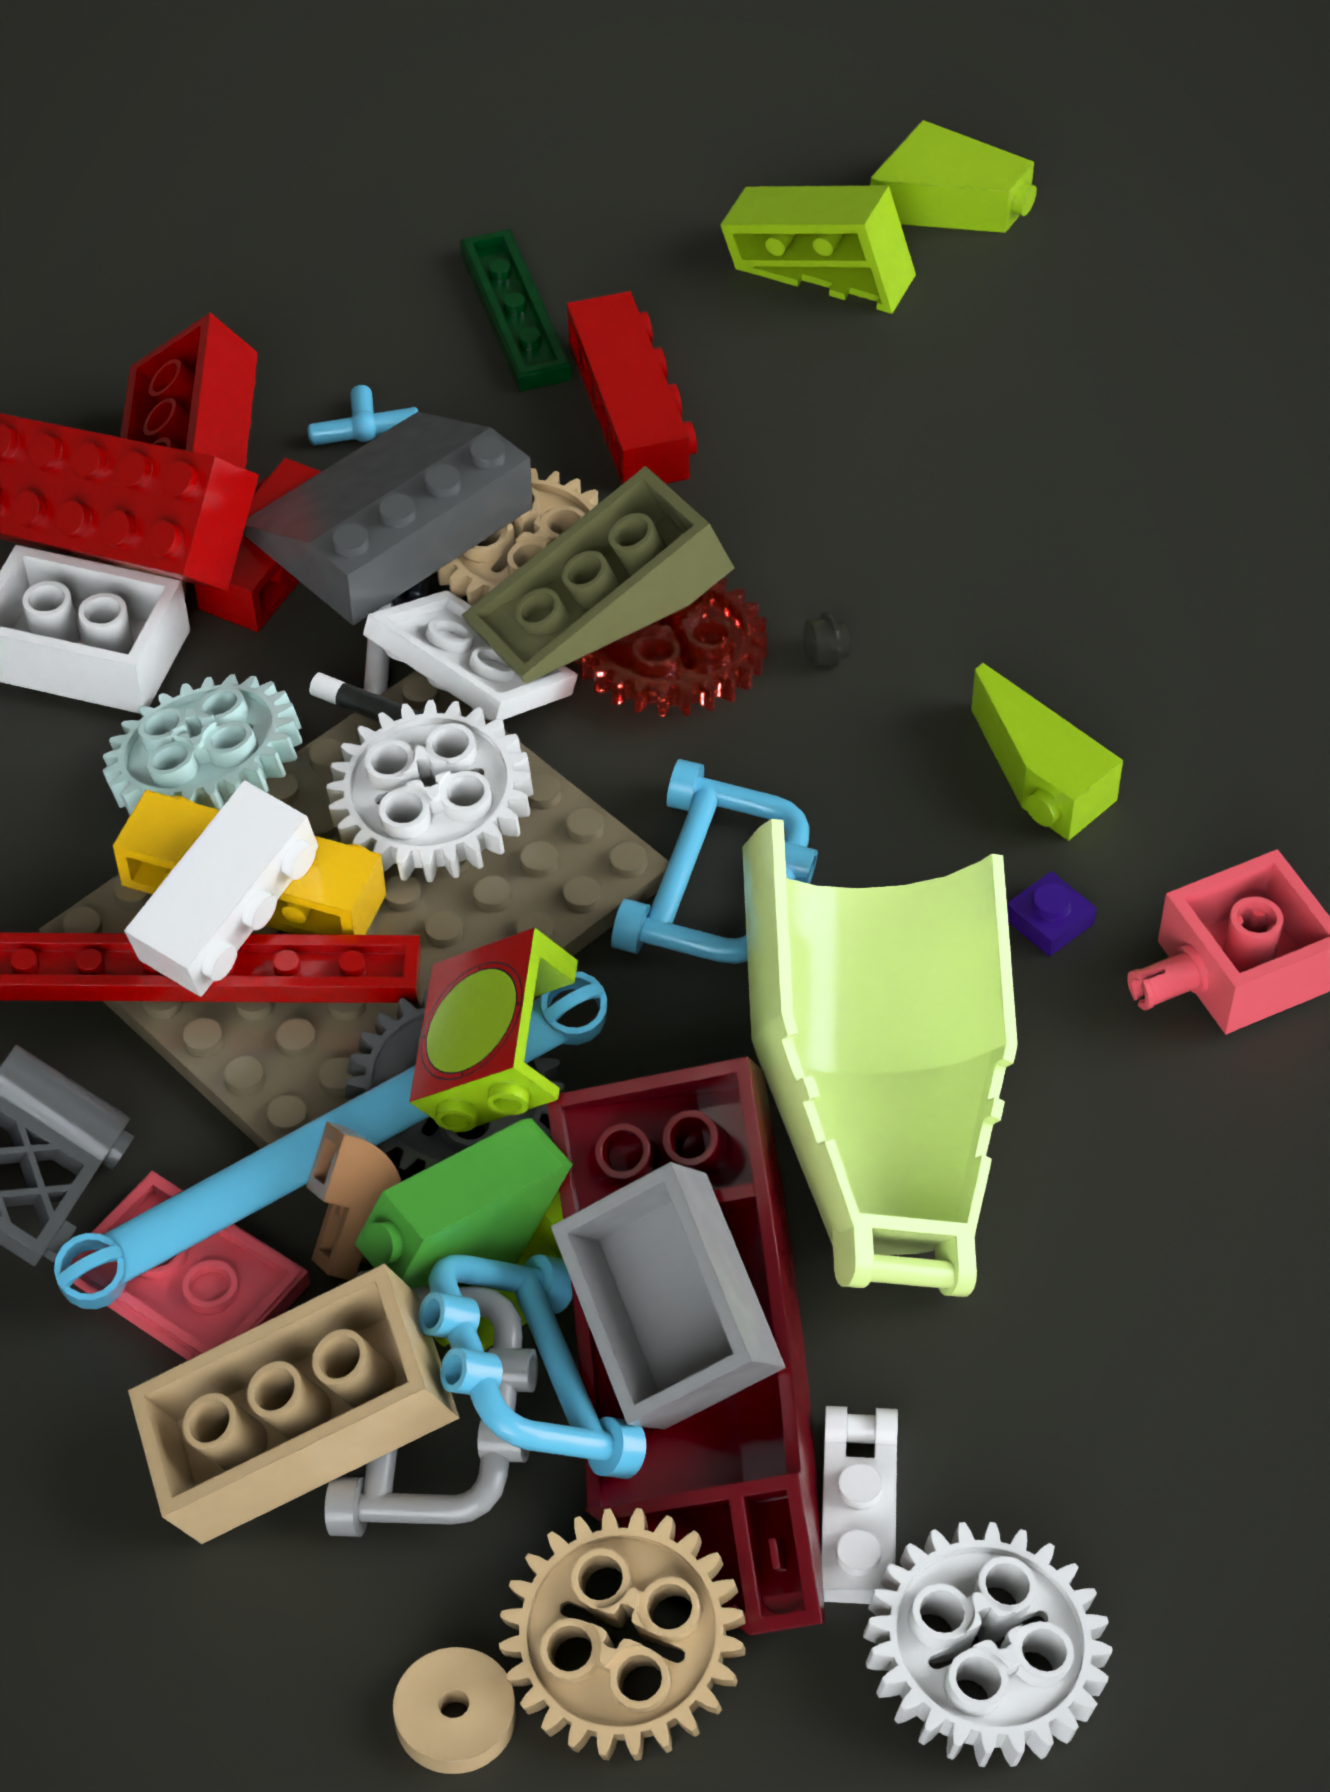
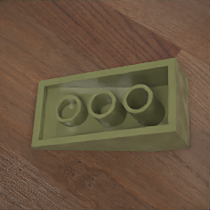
M644 466L461 616L487 645L527 684L689 606L731 572L734 566L710 523L648 467Z

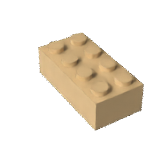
M384 1263L128 1390L162 1518L203 1544L459 1419L460 1417L452 1394L446 1391L441 1383V1361L433 1337L425 1335L419 1326V1310L421 1306L419 1295Z

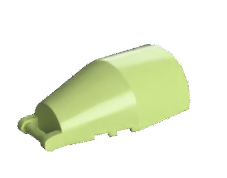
M770 819L760 826L742 847L751 1040L833 1246L835 1278L842 1287L865 1288L870 1282L933 1287L939 1288L940 1292L945 1296L967 1297L972 1293L977 1277L974 1237L992 1161L991 1158L986 1156L993 1124L1001 1121L1005 1101L999 1099L1005 1070L1006 1067L1014 1064L1018 1046L1003 855L990 854L981 861L947 876L907 885L871 888L816 886L786 878L783 820ZM935 1251V1260L891 1256Z

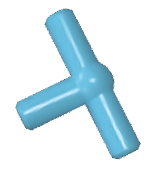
M358 385L352 388L350 392L352 417L309 424L307 427L309 442L313 446L354 439L360 442H368L416 412H419L416 407L374 413L371 389L365 385Z

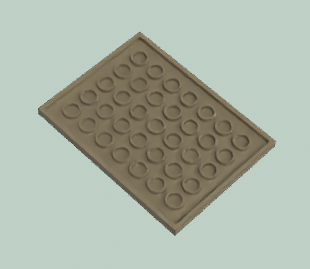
M416 670L379 695L399 704L407 703L412 709L422 713L428 700H434L437 713H445L453 701H459L463 717H467L472 712V708L448 691L434 687L429 683L427 677ZM354 712L297 751L296 761L282 763L286 775L282 778H267L265 781L270 790L267 793L305 814L308 817L314 836L341 843L338 828L333 825L328 806L330 805L326 786L334 782L330 766L334 762H344L341 750L343 743L361 745L357 731L359 726L367 727L376 732L381 728L378 721ZM485 719V724L491 722L490 720ZM519 741L521 752H526L528 756L533 786V795L528 797L530 815L529 817L518 818L521 834L518 837L502 834L505 850L502 855L493 853L488 849L481 851L484 867L480 869L473 866L467 859L459 862L460 873L458 878H453L446 866L437 867L433 882L426 881L423 868H414L410 877L403 881L400 879L398 866L394 863L384 872L386 896L366 935H420L421 963L417 1003H411L418 1010L422 1008L424 991L429 989L433 964L535 927L570 955L574 956L614 926L619 906L624 898L644 903L655 895L669 861ZM118 874L38 930L39 933H125L126 927L153 894L122 886ZM264 926L259 930H253L251 934L291 933ZM103 1001L260 1149L348 1102L349 1099L345 1098L346 1080L354 1077L348 1073L351 1054L361 1053L358 1050L360 1034L362 1031L377 1034L375 1025L377 1014L380 1012L398 1020V1003Z

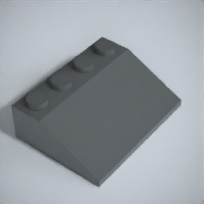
M416 412L248 517L243 535L354 626L366 618L368 614L383 607L531 510L533 507L530 457L491 427Z

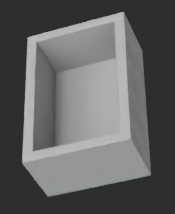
M669 1162L550 1226L627 1425L665 1430L786 1368L706 1173Z

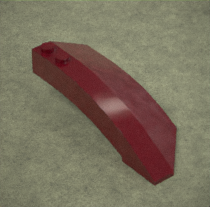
M746 1056L559 1093L558 1100L547 1103L552 1142L573 1164L559 1188L563 1219L669 1162L706 1173L786 1366L781 1371L665 1430L642 1427L646 1437V1454L640 1470L629 1479L599 1476L592 1471L588 1460L585 1459L587 1509L584 1510L602 1523L604 1510L611 1508L620 1528H628L635 1509L639 1508L643 1510L647 1520L648 1531L651 1532L655 1531L659 1523L666 1516H670L676 1525L674 1538L676 1543L694 1530L699 1533L702 1544L696 1559L699 1560L706 1555L716 1552L721 1556L724 1565L711 1581L734 1579L738 1593L731 1600L724 1603L722 1607L743 1610L746 1623L739 1628L750 1636L825 1624L818 1481L806 1357L786 1206L764 1071ZM571 1281L580 1376L599 1420L604 1417L625 1419Z

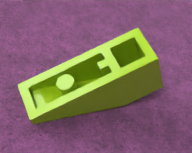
M982 663L975 669L971 711L1021 807L1038 824L1051 828L1069 841L1117 801L1123 760L986 664Z

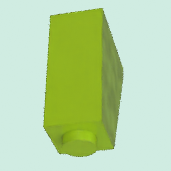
M922 120L871 177L870 185H889L901 225L1006 233L1020 215L1026 216L1029 213L1037 193L1036 186L1032 185L1034 161Z

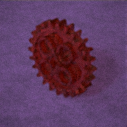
M723 577L689 606L575 660V663L581 664V677L583 680L594 679V692L596 694L612 689V704L614 705L623 703L631 698L634 700V712L636 713L643 711L648 704L657 705V712L660 717H665L670 706H678L685 716H690L692 704L700 703L708 711H713L716 696L732 703L735 701L736 687L750 690L752 688V675L762 674L763 659L767 657L768 634H766L765 617H758L759 605L757 602L745 603V590L743 588L726 592L727 579Z

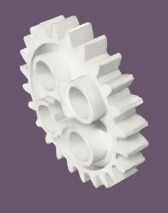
M428 700L423 714L415 715L407 703L402 704V719L393 721L385 713H379L378 718L381 728L376 732L367 727L359 726L357 731L361 745L343 743L341 750L344 762H334L330 766L334 782L326 786L330 805L328 806L333 825L338 828L341 843L357 844L369 851L381 854L384 872L395 863L398 866L400 879L406 881L414 868H423L426 881L433 882L437 867L446 866L450 875L453 878H458L460 873L459 862L467 859L473 866L480 869L484 867L481 851L488 849L493 853L502 855L505 852L502 834L512 837H518L521 834L518 818L529 817L530 815L528 797L533 795L531 773L527 753L521 752L517 734L505 735L502 719L498 718L485 724L483 708L480 707L474 709L467 717H463L459 701H453L445 713H437L434 700Z
M962 1522L958 1524L952 1544H949L945 1537L936 1529L929 1533L924 1545L925 1552L909 1543L905 1547L900 1559L902 1567L889 1563L880 1582L885 1589H875L868 1609L876 1616L869 1618L863 1638L878 1644L871 1648L866 1661L867 1668L889 1671L881 1679L876 1691L878 1697L901 1696L903 1701L894 1720L897 1724H900L918 1716L924 1722L919 1735V1743L925 1745L938 1733L947 1736V1758L951 1760L958 1755L964 1743L973 1745L979 1767L986 1766L994 1748H1001L1010 1767L1017 1766L1024 1753L1025 1743L1040 1759L1045 1758L1054 1744L1053 1736L1067 1744L1071 1741L1079 1727L1076 1720L1088 1721L1097 1706V1702L1092 1696H1100L1108 1682L1109 1676L1098 1668L1105 1666L1112 1654V1647L1103 1642L1096 1641V1639L1101 1637L1109 1623L1106 1616L1085 1613L1097 1595L1094 1588H1084L1074 1591L1070 1586L1079 1567L1073 1563L1056 1571L1049 1565L1055 1546L1048 1543L1035 1555L1026 1551L1027 1532L1022 1529L1014 1536L1011 1544L1002 1543L998 1527L994 1522L989 1523L982 1540H975L967 1524ZM996 1587L1004 1589L1013 1596L1017 1604H1001L993 1599L988 1593L987 1588ZM932 1614L943 1618L951 1626L952 1632L942 1633L934 1631L925 1624L921 1616ZM1034 1616H1040L1045 1621L1021 1625L1023 1621ZM975 1636H977L980 1642L970 1648ZM1005 1636L1000 1648L998 1649L995 1642L1000 1641L1002 1637ZM1034 1652L1044 1656L1052 1665L1053 1671L1047 1672L1034 1668L1027 1662L1023 1653ZM953 1658V1662L950 1665L940 1669H933L929 1665V1663L945 1662ZM970 1680L976 1682L987 1692L989 1699L977 1700L970 1698L958 1687L957 1681Z

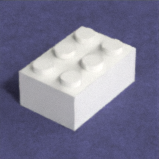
M15 545L0 570V682L139 714L138 708L140 706L150 707L190 632L182 581Z

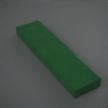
M511 229L459 240L460 255L519 392L571 381L572 366Z

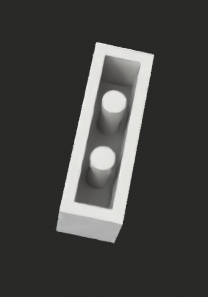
M244 780L124 930L138 959L199 997H202L214 981H220L229 973L236 961L237 951L253 930H259L268 923L276 909L278 898L292 880L302 878L310 869L315 859L318 844L308 817Z

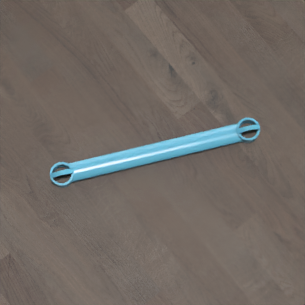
M576 972L574 984L542 994L541 997L533 1001L524 1063L534 1060L561 1044L580 1045L589 1042L601 1032L606 1021L607 996L603 986L594 977L584 972ZM569 989L575 990L550 1006L553 998L560 992ZM594 999L598 1005L599 1012L596 1018L588 1025L575 1028L566 1027L557 1022L564 1013L586 1000ZM415 1065L103 1235L99 1233H84L71 1238L61 1247L55 1258L54 1273L62 1294L70 1303L82 1309H99L108 1306L120 1297L128 1281L308 1183L326 1122L348 1127L377 1146L430 1117L409 1103ZM88 1250H98L70 1265L72 1260L80 1253ZM118 1262L117 1273L114 1279L103 1290L90 1294L80 1293L70 1288L74 1281L88 1271L102 1264Z

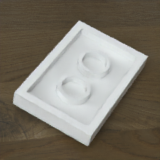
M448 590L368 614L363 632L365 637L382 647L385 653L392 659L406 663L427 677L429 683L434 687L448 691L469 705L472 711L477 707L483 708L484 719L493 721L498 718L504 720L568 697L573 693L578 674L566 666L525 684L465 622L461 615L472 606Z

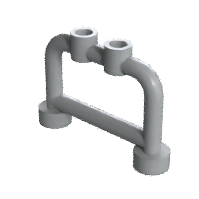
M359 1271L356 1277L368 1271ZM420 1286L412 1289L419 1295L421 1303L430 1293L429 1286ZM458 1286L462 1297L474 1299L479 1306L480 1316L490 1320L494 1327L493 1348H490L488 1353L496 1354L501 1360L503 1373L499 1389L507 1405L515 1412L517 1392H534L538 1377V1360L535 1349L522 1348L521 1317L513 1303L495 1290ZM481 1420L477 1439L478 1455L480 1458L477 1480L471 1489L462 1494L445 1495L392 1493L398 1450L396 1449L367 1463L365 1478L338 1477L329 1482L325 1497V1523L330 1536L361 1537L366 1531L368 1522L446 1525L472 1522L488 1513L502 1496L508 1478L509 1462L525 1463L528 1460L530 1451L512 1446L502 1440Z

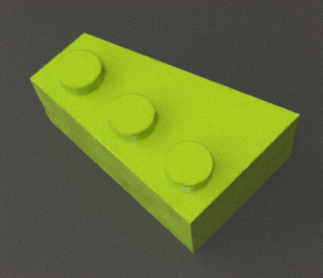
M889 185L745 187L720 224L735 269L796 287L799 286L801 281L830 288L829 296L845 300L848 294L876 301L877 310L893 314L916 276Z

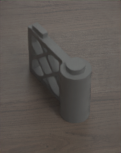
M17 1044L0 1067V1127L9 1132L14 1146L0 1148V1165L19 1163L28 1188L0 1191V1245L35 1267L42 1256L53 1263L55 1262L61 1247L69 1241L77 1228L66 1221L67 1216L99 1166L103 1164L113 1170L135 1136L124 1130L131 1117ZM53 1160L77 1176L72 1184L45 1187L37 1161ZM51 1202H59L53 1211ZM33 1204L42 1228L37 1238L12 1224L6 1207Z

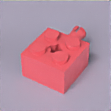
M1276 849L1166 893L1158 943L1169 958L1141 969L1132 970L1127 975L1129 990L1134 1001L1145 996L1144 999L1138 1002V1006L1142 1010H1149L1154 1005L1191 991L1198 996L1226 1035L1330 992V916L1280 851Z

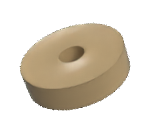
M449 1647L424 1655L406 1670L395 1690L393 1715L399 1741L407 1754L415 1762L435 1772L462 1774L484 1767L505 1749L515 1728L516 1705L512 1683L507 1681V1673L500 1664L480 1651L463 1647ZM454 1702L462 1703L468 1707L467 1711L457 1718H449L441 1713L444 1707Z

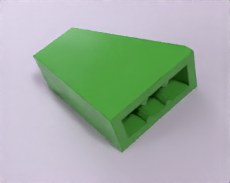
M532 1118L520 1120L384 1190L354 1245L374 1268L385 1263L411 1289L428 1286V1278L434 1263L447 1255H470L517 1264L573 1164Z

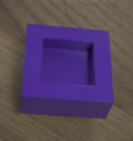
M1052 871L1007 903L1008 923L1049 957L1095 924L1097 907Z

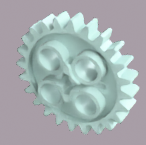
M230 674L221 685H215L212 677H206L201 688L193 690L188 683L182 684L180 695L174 698L168 694L161 693L159 695L161 705L156 708L140 706L138 710L142 718L139 721H123L121 725L125 735H118L109 739L113 750L103 754V759L107 765L103 769V773L120 808L126 806L129 815L132 814L145 790L168 796H182L194 803L221 810L244 780L267 793L270 791L265 781L267 778H282L286 775L282 763L296 761L297 754L294 747L302 744L303 740L299 733V729L302 727L287 693L284 690L277 692L274 682L269 681L260 686L257 677L251 676L239 685L235 674Z

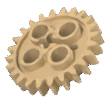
M531 468L533 508L437 570L439 585H449L450 592L459 598L467 596V603L473 606L598 505V491L593 489L581 494V482L578 478L566 485H561L559 472L554 471L546 480H538L536 468Z
M611 1508L604 1510L602 1530L593 1533L587 1523L578 1516L574 1518L576 1540L568 1544L559 1535L551 1531L547 1534L554 1555L548 1561L530 1553L526 1555L525 1559L536 1575L532 1583L521 1580L510 1581L509 1587L524 1602L523 1607L501 1611L500 1618L506 1625L519 1630V1635L500 1642L499 1649L504 1656L519 1658L523 1662L513 1667L506 1674L507 1681L512 1683V1687L533 1685L523 1697L520 1705L528 1715L549 1707L541 1728L548 1736L552 1737L569 1724L571 1727L568 1745L577 1753L586 1745L591 1736L597 1737L599 1755L603 1760L607 1761L613 1755L618 1740H625L635 1761L642 1759L644 1738L654 1736L662 1749L668 1753L672 1751L670 1728L679 1724L692 1736L696 1737L699 1735V1728L692 1713L700 1706L709 1712L719 1715L722 1708L715 1695L711 1692L713 1685L736 1687L738 1682L736 1675L727 1666L722 1664L723 1658L745 1656L746 1651L743 1642L726 1635V1631L736 1629L746 1623L743 1610L722 1607L724 1603L731 1600L738 1593L734 1579L712 1582L711 1580L724 1565L721 1556L716 1552L697 1560L696 1556L699 1553L702 1540L699 1533L695 1530L687 1534L678 1543L674 1542L676 1525L670 1516H666L659 1523L655 1531L651 1532L648 1531L647 1520L643 1510L636 1508L628 1528H620ZM613 1568L622 1573L621 1587L609 1599L595 1600L586 1596V1582L591 1574L597 1570ZM679 1596L686 1598L692 1603L691 1615L686 1623L680 1627L664 1629L653 1623L654 1610L659 1602L665 1598ZM566 1604H572L616 1628H622L628 1618H631L635 1629L643 1639L664 1647L677 1648L685 1653V1658L680 1663L672 1662L661 1657L652 1649L631 1639H623L619 1643L618 1648L615 1649L608 1633L602 1627L580 1619L568 1618L562 1615V1608ZM574 1637L586 1638L591 1642V1656L583 1667L574 1671H564L555 1666L556 1651L561 1643ZM650 1666L661 1672L660 1688L649 1699L635 1701L624 1696V1680L635 1668Z

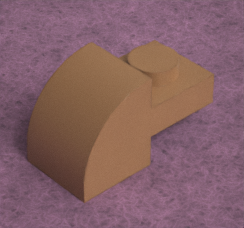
M326 1122L306 1186L323 1202L329 1203L311 1260L327 1275L350 1281L356 1278L359 1265L368 1262L354 1244L381 1193L400 1183L401 1178L393 1162L378 1147L356 1131L331 1122Z

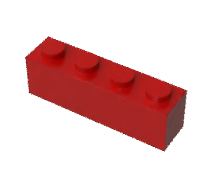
M631 291L567 303L568 344L621 485L644 466L648 467L665 484L690 479L689 455L697 454L695 430L690 420L682 421L680 393L675 383L668 384L666 381L667 364L665 355L661 347L653 348L652 346L653 332L647 311H638Z

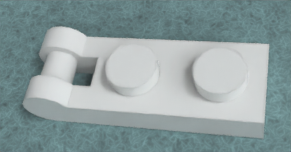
M826 1406L821 1534L824 1602L870 1604L875 1589H885L880 1582L889 1563L895 1565L898 1409L876 1408L875 1415L847 1414V1407ZM846 1443L874 1444V1458L846 1457Z

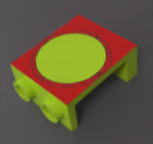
M534 927L433 964L409 1103L433 1118L440 1127L457 1133L470 1131L476 1126L510 1115L523 1114L528 1109L558 1100L560 1088L524 1063L534 997L574 984L578 960Z

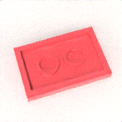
M151 1171L91 1233L103 1235L183 1190L154 1171ZM232 1224L128 1281L120 1297L107 1307L186 1360H190L283 1314L310 1285V1278L306 1269L241 1227ZM88 1250L80 1253L72 1260L70 1265L98 1250ZM118 1262L102 1264L83 1274L73 1284L86 1293L92 1294L101 1291L111 1284L117 1273Z

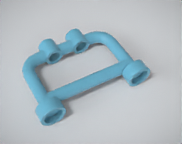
M678 759L670 779L666 803L667 807L687 811L688 814L652 907L646 903L624 898L615 918L611 947L638 954L643 943L719 963L739 964L748 962L747 935L736 939L726 938L672 924L716 807L769 820H783L786 878L810 884L817 861L818 850L807 847L810 827L805 814L794 803L776 795L704 778L703 764Z
M537 1254L528 1259L525 1265H518L470 1255H447L434 1263L428 1278L430 1293L423 1299L419 1310V1326L425 1335L446 1338L451 1346V1349L445 1354L440 1368V1379L443 1388L448 1392L470 1395L483 1423L496 1436L512 1446L529 1451L585 1458L588 1460L592 1471L599 1476L620 1479L633 1477L640 1470L646 1454L644 1431L641 1426L627 1425L625 1419L614 1417L598 1419L554 1315L562 1312L569 1305L573 1296L571 1278L563 1258ZM458 1283L515 1293L570 1426L529 1420L515 1413L507 1405L499 1389L503 1373L501 1360L494 1353L484 1352L476 1332L480 1322L479 1306L474 1299L462 1297Z

